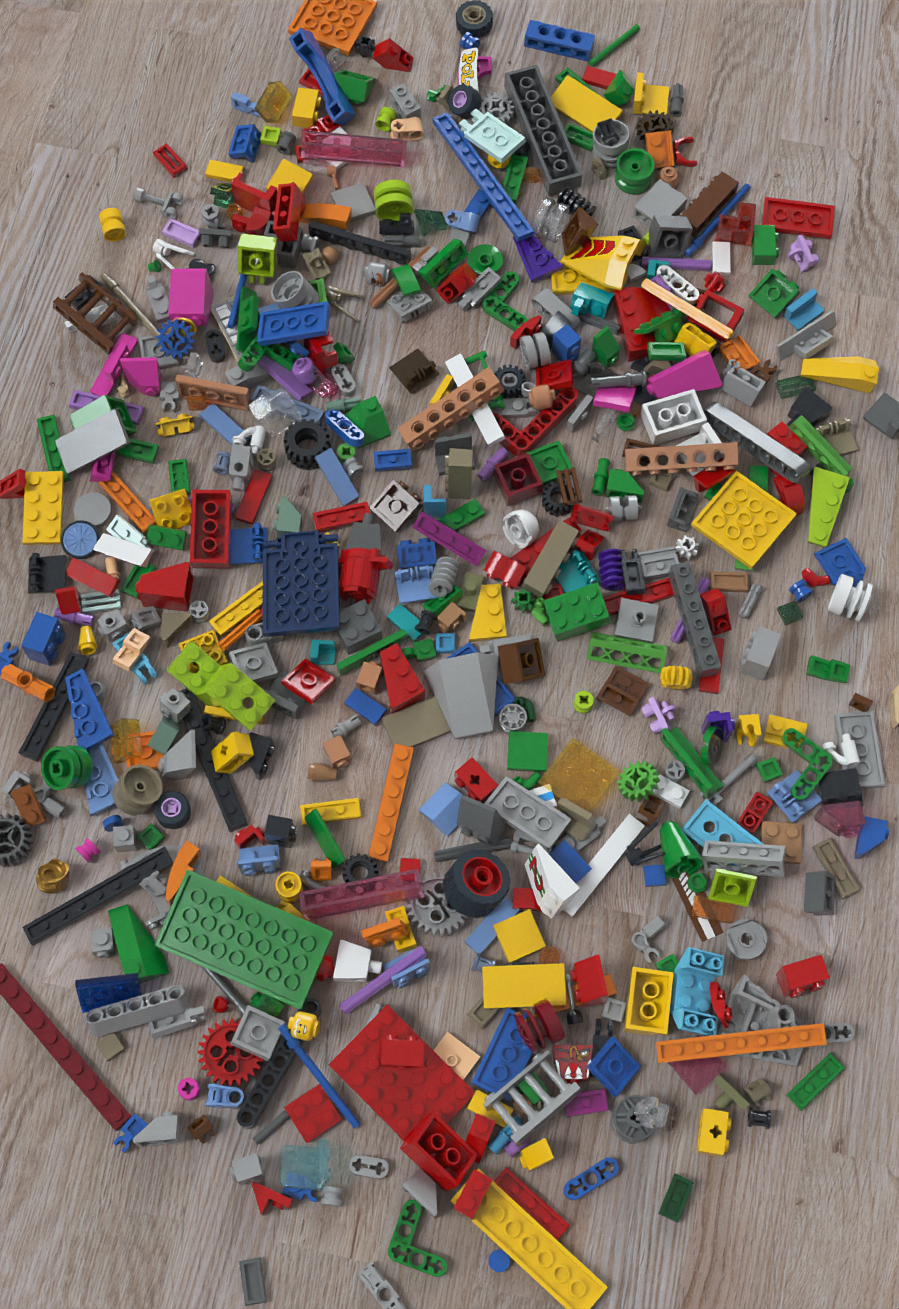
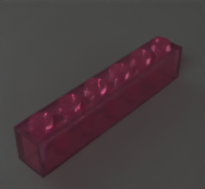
M302 130L301 158L404 167L407 140Z
M418 869L299 892L301 912L308 920L425 897L423 880Z

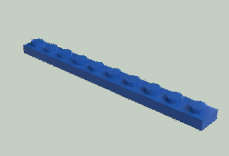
M446 112L434 117V126L519 242L533 236L534 230L471 143L464 138L463 132L449 113Z

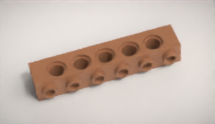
M488 367L397 429L412 452L422 448L430 440L437 438L445 430L452 428L460 420L467 418L478 408H482L487 402L498 397L505 390L491 368Z
M739 443L625 449L626 472H631V475H642L643 471H649V474H661L660 470H668V473H679V469H686V472H698V468H705V471H716V467H724V470H734L735 466H740ZM700 453H704L706 456V460L703 463L696 461V456ZM716 453H724L725 458L722 462L715 461ZM685 454L687 456L685 464L678 463L679 455ZM666 455L668 463L662 466L659 463V459L661 456ZM647 456L650 459V463L648 466L643 467L641 459Z

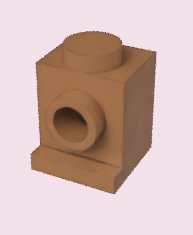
M451 602L437 617V627L443 633H449L451 630L455 631L460 626L461 621L463 623L466 621L467 613Z

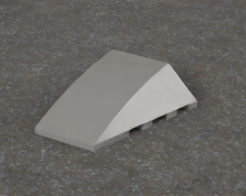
M476 652L439 660L423 671L455 739L493 732L498 655Z
M743 975L729 994L726 1002L728 1007H731L733 1014L732 1020L729 1022V1028H725L721 1021H719L716 1035L770 1029L769 1013L772 1008L781 1005L778 1001L768 996L762 988L752 983L746 975ZM780 1010L779 1016L783 1020L784 1013ZM795 1016L796 1026L806 1025ZM803 1047L738 1054L737 1056L797 1066Z

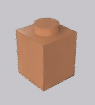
M364 662L356 681L357 689L375 694L383 674L382 667L375 662Z
M341 735L323 743V749L333 769L337 767L343 768L349 764L351 756Z

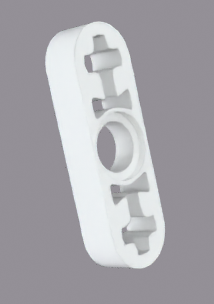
M662 265L658 267L656 276L660 274L667 286L672 288L671 292L691 305L696 304L699 291L669 266ZM679 282L682 284V287L677 289L672 284Z

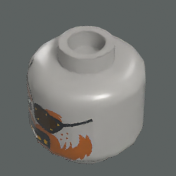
M373 261L370 262L368 267L365 266L363 277H366L368 284L384 286L389 281L390 269H388L387 264Z

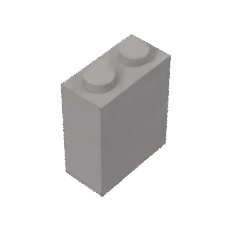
M659 179L634 206L632 216L650 228L654 215L678 216L686 207L687 197L672 188L670 184Z

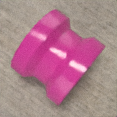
M89 838L84 840L82 846L75 848L88 863L94 855L100 853V850Z
M185 1078L178 1084V1093L184 1100L192 1101L199 1096L200 1086L194 1079Z

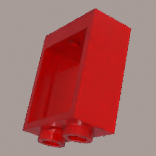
M706 289L704 294L701 293L696 301L698 304L696 308L702 310L709 299L731 310L734 314L729 320L727 327L735 331L744 315V309ZM687 317L689 323L694 322L717 341L725 343L730 340L725 339L691 317Z

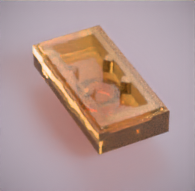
M694 896L691 916L731 924L734 904Z

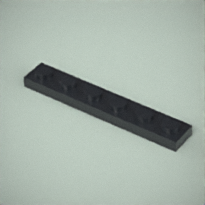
M311 221L309 224V234L311 237L318 236L321 240L328 241L331 244H338L351 250L362 251L364 254H372L381 259L395 261L398 264L407 265L411 261V250L315 221Z
M72 651L70 652L53 685L56 689L55 696L51 701L44 702L18 752L21 756L38 762L69 702L65 677L80 669L85 670L89 662L87 657Z

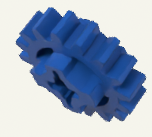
M170 319L168 320V325L162 323L163 329H157L160 335L155 336V338L160 339V342L156 345L162 346L160 352L166 351V357L172 354L173 359L177 355L183 358V352L188 355L190 354L188 348L194 349L191 343L196 342V339L192 338L195 332L189 331L192 326L186 327V321H182L180 324L179 319H175L174 323ZM170 327H173L171 333L165 334ZM181 329L185 331L187 336H184V334L181 332ZM175 335L177 338H179V341H177L176 343L175 340L172 339V337ZM186 343V346L179 351L180 345Z

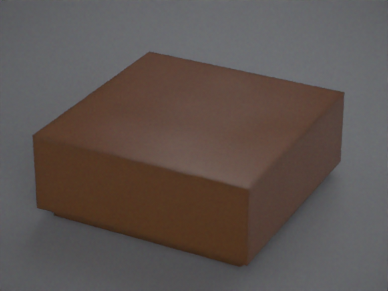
M855 693L850 700L849 706L862 712H867L873 701Z

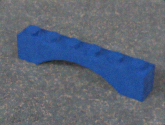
M300 28L289 40L296 53L305 62L319 83L325 98L326 110L332 121L345 126L357 115L335 79V74L313 33Z

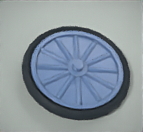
M84 520L74 521L63 530L61 545L65 553L70 557L85 559L96 552L93 549L100 539V534L92 523Z

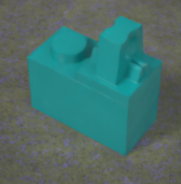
M580 282L573 293L570 304L571 314L578 316L580 313L585 315L589 313L604 319L610 309L614 294Z

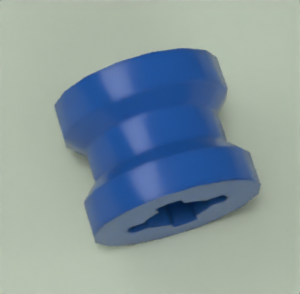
M467 32L460 41V47L463 49H478L481 40L478 37H473L472 33Z
M804 579L796 582L789 588V592L795 595L797 603L804 601L813 593L810 588H807V583Z

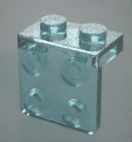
M320 1139L315 1148L284 1145L281 1148L280 1185L288 1188L322 1190L331 1177V1169L328 1168L331 1148H328V1140Z

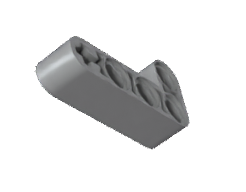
M782 1005L771 1009L769 1013L770 1029L796 1026L795 1014L790 1006ZM780 1010L784 1013L783 1020L779 1016ZM849 1023L824 1024L827 1044L848 1042L854 1037V1028ZM835 1031H843V1035H835Z

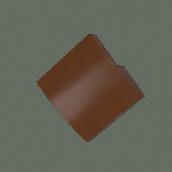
M615 665L599 692L597 699L631 717L649 683Z

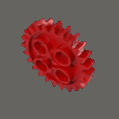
M231 1018L230 1024H227L225 1019H223L222 1026L215 1022L216 1029L208 1028L210 1035L203 1034L202 1036L206 1041L199 1042L203 1050H199L197 1053L203 1057L198 1061L199 1063H205L201 1069L202 1071L209 1070L206 1075L208 1078L214 1075V1083L221 1079V1085L223 1086L226 1081H228L230 1087L233 1086L234 1081L241 1086V1080L244 1079L248 1083L249 1075L255 1078L254 1069L261 1070L258 1063H264V1059L253 1054L249 1057L241 1056L242 1049L236 1048L227 1041V1036L230 1033L236 1032L241 1019H239L237 1024H235L233 1018ZM221 1048V1056L213 1057V1049ZM228 1049H235L236 1055H229ZM227 1057L223 1064L218 1066V1063ZM231 1062L237 1064L234 1072L226 1071L227 1064Z

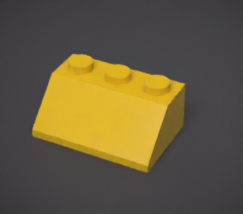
M632 967L624 1032L640 1035H667L673 972Z

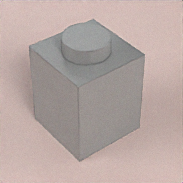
M133 825L113 827L114 847L117 852L138 851L137 831Z

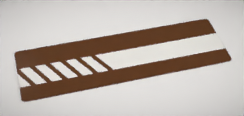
M688 872L680 873L681 878L672 879L701 941L703 942L722 934L723 930L704 891L695 893L688 888L687 880L690 876Z

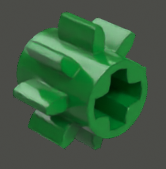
M522 588V591L519 593L514 592L515 598L511 599V603L516 604L515 611L520 610L524 613L527 609L532 610L531 604L535 603V598H531L532 591L527 592Z

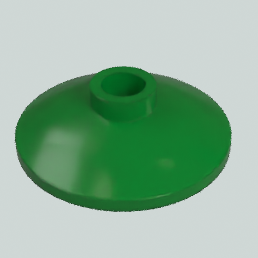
M481 244L475 246L468 254L469 267L479 275L488 267L496 273L503 263V256L500 250L493 245Z

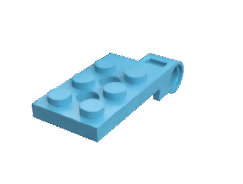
M707 799L682 828L685 834L703 848L705 840L719 841L720 836L723 834H728L731 837V842L763 844ZM709 821L715 824V830L711 833L704 830V824ZM729 863L732 866H738L735 863Z

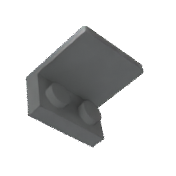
M883 393L866 412L863 419L887 437L893 439L899 432V402L888 394Z
M460 433L452 437L442 436L435 440V460L439 476L445 475V457L449 455L450 448L472 450L471 433ZM472 455V470H474L475 463Z
M280 670L269 691L266 689L264 691L276 700L271 705L272 708L297 720L307 701L281 685L282 680L289 673Z

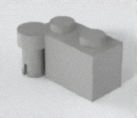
M731 359L727 367L720 374V379L723 381V386L720 389L751 407L766 382L745 369L739 368L740 363L738 361L734 365L735 359Z

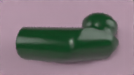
M517 697L514 700V704L524 708L527 714V722H535L537 719L534 704L524 697Z

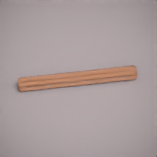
M426 246L408 263L412 271L415 270L413 266L420 262L421 257L430 249L429 246ZM394 277L369 300V305L373 309H377L399 287Z

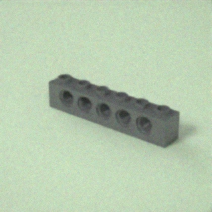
M690 561L671 565L668 576L698 677L703 678L717 675L721 664Z

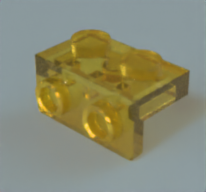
M121 718L112 724L111 728L115 735L111 738L114 763H122L130 757L143 756L139 720Z

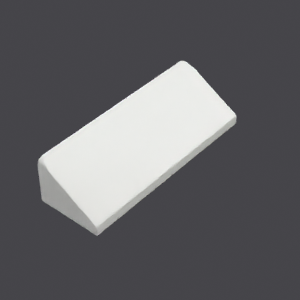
M105 533L102 534L93 549L143 567L148 566L153 551L152 549Z

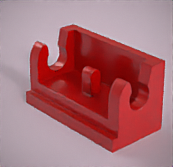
M575 503L569 521L598 530L609 531L608 525L609 522L613 521L614 516L608 512Z

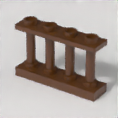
M81 272L79 274V282L81 284L66 299L62 300L57 297L53 301V309L109 355L114 348L113 339L128 323L135 327L138 320L137 316L132 310H127L123 307L119 299L110 296L103 286H98L90 275H85ZM88 288L95 295L80 311L76 312L71 308V304ZM102 300L109 307L94 323H89L85 316ZM115 311L123 319L108 335H103L99 331V327Z

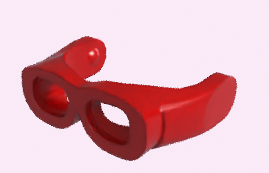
M683 137L673 141L675 164L688 167L697 166V161L686 160L678 152V147L684 143H692L694 141L693 137Z

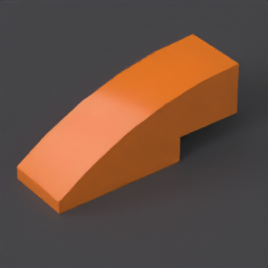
M325 203L306 204L305 211L300 217L299 222L310 224L311 221L347 230L352 217V208Z
M187 840L180 849L169 874L166 901L170 907L186 871L194 872L192 866L201 856L200 849Z

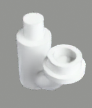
M263 426L247 428L238 436L233 437V445L244 446L246 444L245 438L252 435L250 447L254 456H257L258 452L262 450L267 429Z
M850 734L842 735L843 742L841 747L844 756L834 751L836 750V745L833 742L822 744V749L830 754L837 763L847 767L860 764L855 741L851 740Z

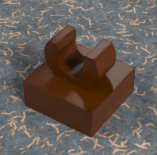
M202 1115L187 1127L194 1139H199L203 1144L205 1143L203 1135L206 1132H209L212 1137L215 1135L212 1130L213 1126L205 1115Z

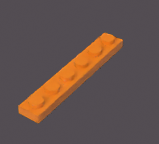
M400 744L394 745L368 856H371L373 860L387 863L389 861L414 747Z

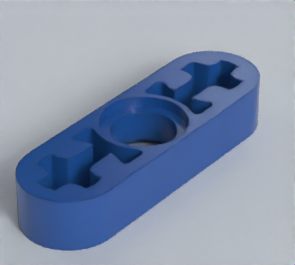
M328 410L326 412V425L346 443L353 447H359L363 444L364 433L338 410Z
M610 1157L605 1158L568 1181L563 1189L565 1197L572 1201L577 1200L614 1177L619 1170L617 1161ZM605 1162L613 1164V1173L609 1171L603 1173L602 1176L605 1178L601 1180V1176L595 1168L599 1167V1171L605 1168ZM594 1173L597 1177L596 1184L588 1185L585 1181L586 1174ZM581 1178V1182L587 1190L583 1191V1187L577 1190V1196H574V1194L569 1195V1185L577 1186L580 1184L577 1179Z

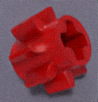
M714 271L713 274L708 273L703 279L706 281L704 287L714 294L716 291L722 292L726 286L724 283L726 278L717 271Z

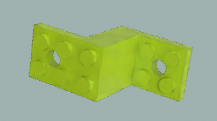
M192 640L166 669L171 676L207 706H221L249 731L254 728L276 701L234 664L230 662L220 665ZM192 662L198 665L196 673H191L188 669L189 664ZM246 697L250 698L253 703L249 709L243 706V700Z

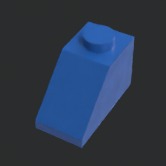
M863 816L859 823L854 859L861 858L881 845L885 839H888V821Z

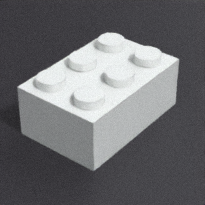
M694 389L642 404L640 413L653 445L700 432L701 426L707 422Z

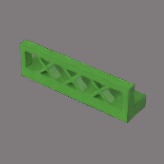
M802 415L789 426L808 446L807 450L818 462H821L826 470L846 476L852 469Z
M592 632L587 659L661 673L662 668H664L667 646ZM593 646L601 647L605 653L600 656L592 655ZM618 650L621 651L623 657L613 659L610 653ZM633 654H639L643 660L633 663L629 657ZM653 657L660 658V666H651L648 660Z

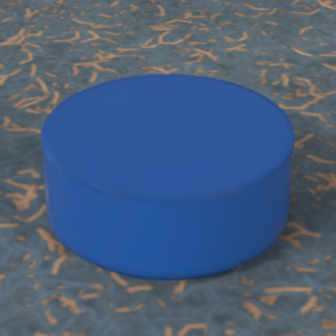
M119 815L109 816L102 822L104 830L107 832L113 831V827L123 826L124 824L122 817Z
M495 1250L489 1256V1266L495 1272H503L509 1267L510 1257L503 1250Z

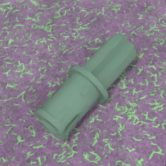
M356 397L344 400L341 398V400L325 402L326 411L338 410L345 412L347 409H353L361 402V398Z

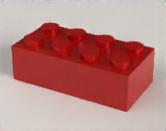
M192 489L190 564L192 568L230 569L232 494L230 490Z

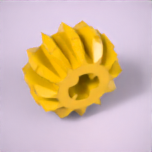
M675 665L662 668L660 675L661 686L671 690L690 688L693 681L692 670Z

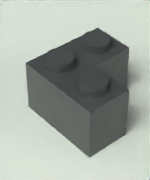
M268 221L264 236L277 238L278 265L296 268L301 250L303 228L299 226L297 240L280 242L273 231L274 221Z

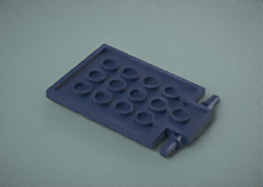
M319 530L284 533L281 534V538H276V540L263 541L264 549L277 547V549L263 550L264 637L340 630L338 543L326 544V542L339 541L338 534L325 535V533H320Z

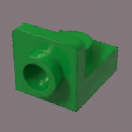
M258 991L251 997L249 1005L274 1017H277L285 1006L277 999Z

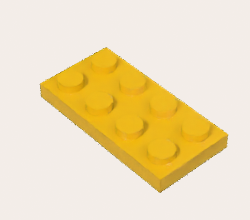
M63 471L26 472L25 478L27 482L24 493L22 543L24 545L61 544Z

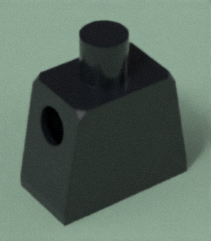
M805 387L790 408L788 417L791 420L787 425L789 427L802 415L815 427L829 417L832 407L808 387Z

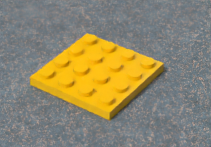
M736 471L694 519L691 526L745 566L752 569L792 522L797 513Z

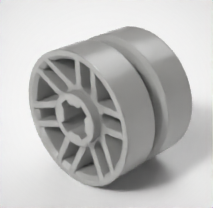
M543 332L533 334V337L530 335L520 337L521 354L528 370L537 368L538 364L545 366L551 363L549 345Z

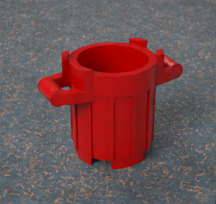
M350 548L346 551L343 549L341 558H339V572L341 571L339 583L340 597L347 601V597L356 599L355 603L363 599L366 600L367 604L371 603V599L374 600L377 593L380 571L392 569L394 564L385 555L381 557L380 550L377 548H372V550Z

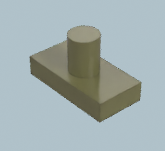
M465 572L461 588L464 595L459 598L457 604L462 610L476 611L484 579L483 575Z
M720 1073L713 1080L724 1090L714 1101L721 1110H724L733 1100L743 1110L750 1105V1102Z

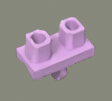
M798 235L797 240L790 245L791 251L788 253V257L790 260H796L801 272H806L809 267L817 264L819 258L817 254H811L810 252L812 249L811 240H805L803 235Z
M654 697L648 699L650 703L641 709L646 718L656 714L658 720L649 724L653 733H660L665 727L669 731L672 730L665 716L668 717L669 721L674 719L672 713L676 711L675 705L668 706L667 702L664 701L661 703L663 707L661 709Z

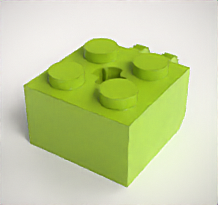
M241 234L238 244V274L249 275V283H254L255 276H260V284H265L266 277L274 278L277 238Z

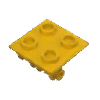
M185 488L149 500L158 526L177 529L191 524L192 509Z

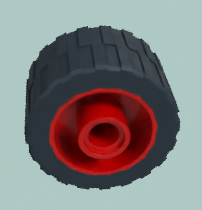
M473 849L464 852L449 868L443 879V893L446 900L458 913L467 917L479 918L486 916L499 905L510 889L509 872L505 867L506 865L499 857L489 851Z

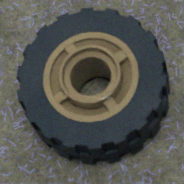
M472 0L458 7L456 26L461 35L470 32L473 34V37L480 38L492 29L493 13L487 3L480 0Z

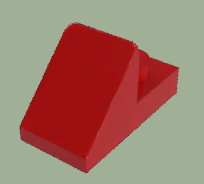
M18 469L0 480V499L24 498L27 482L25 470Z
M588 529L576 542L578 552L582 550L586 558L592 560L605 537Z
M74 586L55 590L62 615L80 612V592Z
M253 1181L252 1188L262 1216L271 1200L273 1201L272 1206L278 1209L291 1208L292 1199Z

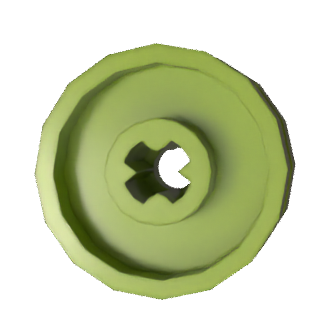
M387 180L375 187V214L378 219L382 221L383 219L399 221L400 213L413 214L412 189L408 183L402 180Z

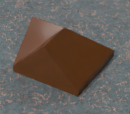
M581 207L577 208L562 232L564 254L566 256L586 242L599 225Z

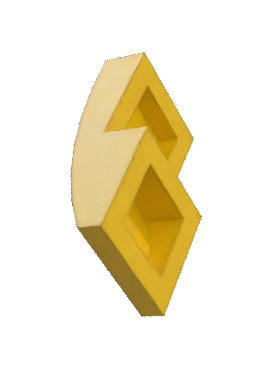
M404 906L386 911L387 921L399 917L409 930V935L404 936L401 940L394 941L397 952L401 953L416 948L417 944Z

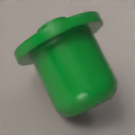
M154 260L153 263H149L148 270L150 272H160L162 270L160 261Z

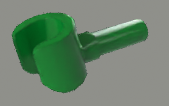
M444 84L436 91L429 89L427 100L436 102V97L439 96L440 91L446 85Z

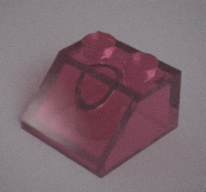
M861 801L823 805L814 816L815 821L836 836H844V838L856 837V834L866 824Z

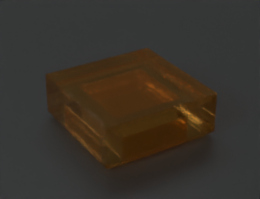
M187 396L189 411L205 410L208 407L206 396Z

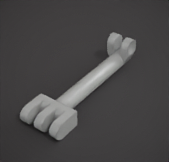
M749 754L744 758V761L721 782L723 789L707 800L710 801L714 798L715 801L712 804L714 806L718 805L723 800L719 794L747 768L756 766L758 763L757 758L753 754Z

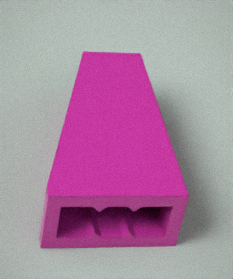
M703 350L647 378L648 385H646V388L650 395L659 399L692 389L696 392L723 385L711 354Z

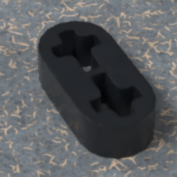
M211 329L206 333L209 357L212 362L220 363L224 361L226 356L222 334L217 329ZM213 336H216L217 343H213ZM215 349H218L219 356H215Z

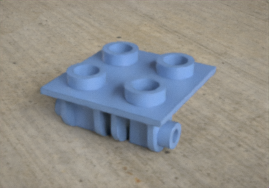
M426 565L419 568L416 566L415 569L409 567L410 570L398 569V571L394 572L400 604L437 598L428 588L433 574L432 566Z
M798 770L782 782L776 783L773 786L774 788L767 792L792 823L822 801L814 789L803 801H796L795 797H791L792 793H790V790L801 776ZM803 784L800 789H796V795H804L803 790L807 785Z

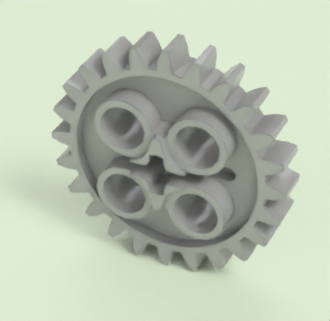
M433 872L432 878L425 874L424 881L418 878V885L412 883L411 887L413 890H408L407 894L410 897H406L405 900L408 903L405 906V910L410 911L407 917L413 918L411 924L418 923L417 930L419 931L424 928L425 935L432 931V937L435 936L436 932H439L441 937H443L444 931L448 935H451V929L457 932L459 929L458 924L463 926V919H468V917L458 913L455 909H449L447 907L449 902L446 900L445 894L435 892L437 888L443 889V872H441L440 877H437L436 873ZM425 899L429 904L423 906L418 901ZM438 915L441 920L434 921L431 919V916Z

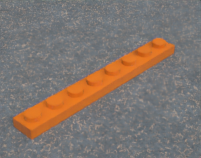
M824 1023L656 1042L658 1063L827 1045Z

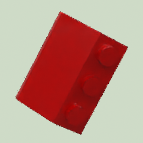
M434 1111L409 1134L400 1147L443 1191L458 1187L479 1155Z

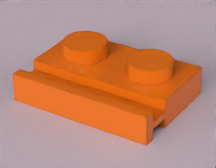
M671 130L646 133V149L654 159V169L675 166Z
M738 335L735 339L732 338L720 346L719 352L727 363L729 360L735 359L734 365L738 361L740 363L739 368L741 367L746 371L760 364V360L741 335Z
M399 917L361 930L363 939L371 947H381L386 942L398 941L403 939L404 936L409 935L408 927Z

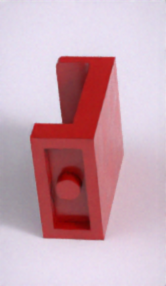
M239 172L237 177L235 176L232 179L231 186L235 205L252 213L255 207L271 212L275 211L278 193L276 187L271 185L266 193L245 184L242 172Z

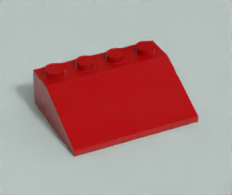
M626 287L622 288V290L614 289L612 302L618 324L620 325V333L627 361L632 362L649 357L647 344L648 342H656L654 331L646 334H634V330L639 328L640 324L651 322L652 318L661 317L662 313L670 311L669 306L666 302L643 288Z

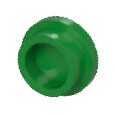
M624 413L617 418V427L620 430L630 431L633 429L635 420L632 415Z
M701 873L691 874L687 880L688 888L695 893L703 892L707 887L706 877Z

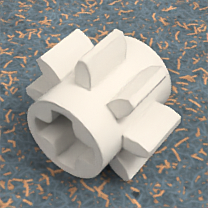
M684 535L683 540H677L676 544L678 546H676L675 551L679 552V558L684 557L689 560L691 555H697L696 549H698L699 544L695 543L694 537L689 538Z

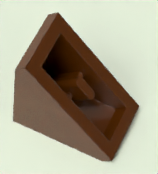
M651 794L647 795L648 800L644 799L635 817L647 827H650L657 820L666 803Z

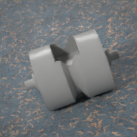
M636 495L625 496L624 499L620 496L609 497V505L605 507V511L614 516L613 521H620L623 517L626 520L638 519V511L642 509V505H638Z

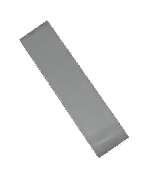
M176 985L93 1009L86 1014L85 1019L92 1035L98 1037L184 1012L188 1008L189 1002L183 987Z

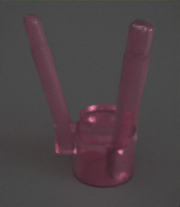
M314 364L316 373L323 381L319 385L320 390L311 384L306 385L319 394L321 398L326 397L329 399L337 393V385L333 382L326 369L324 370L325 378Z

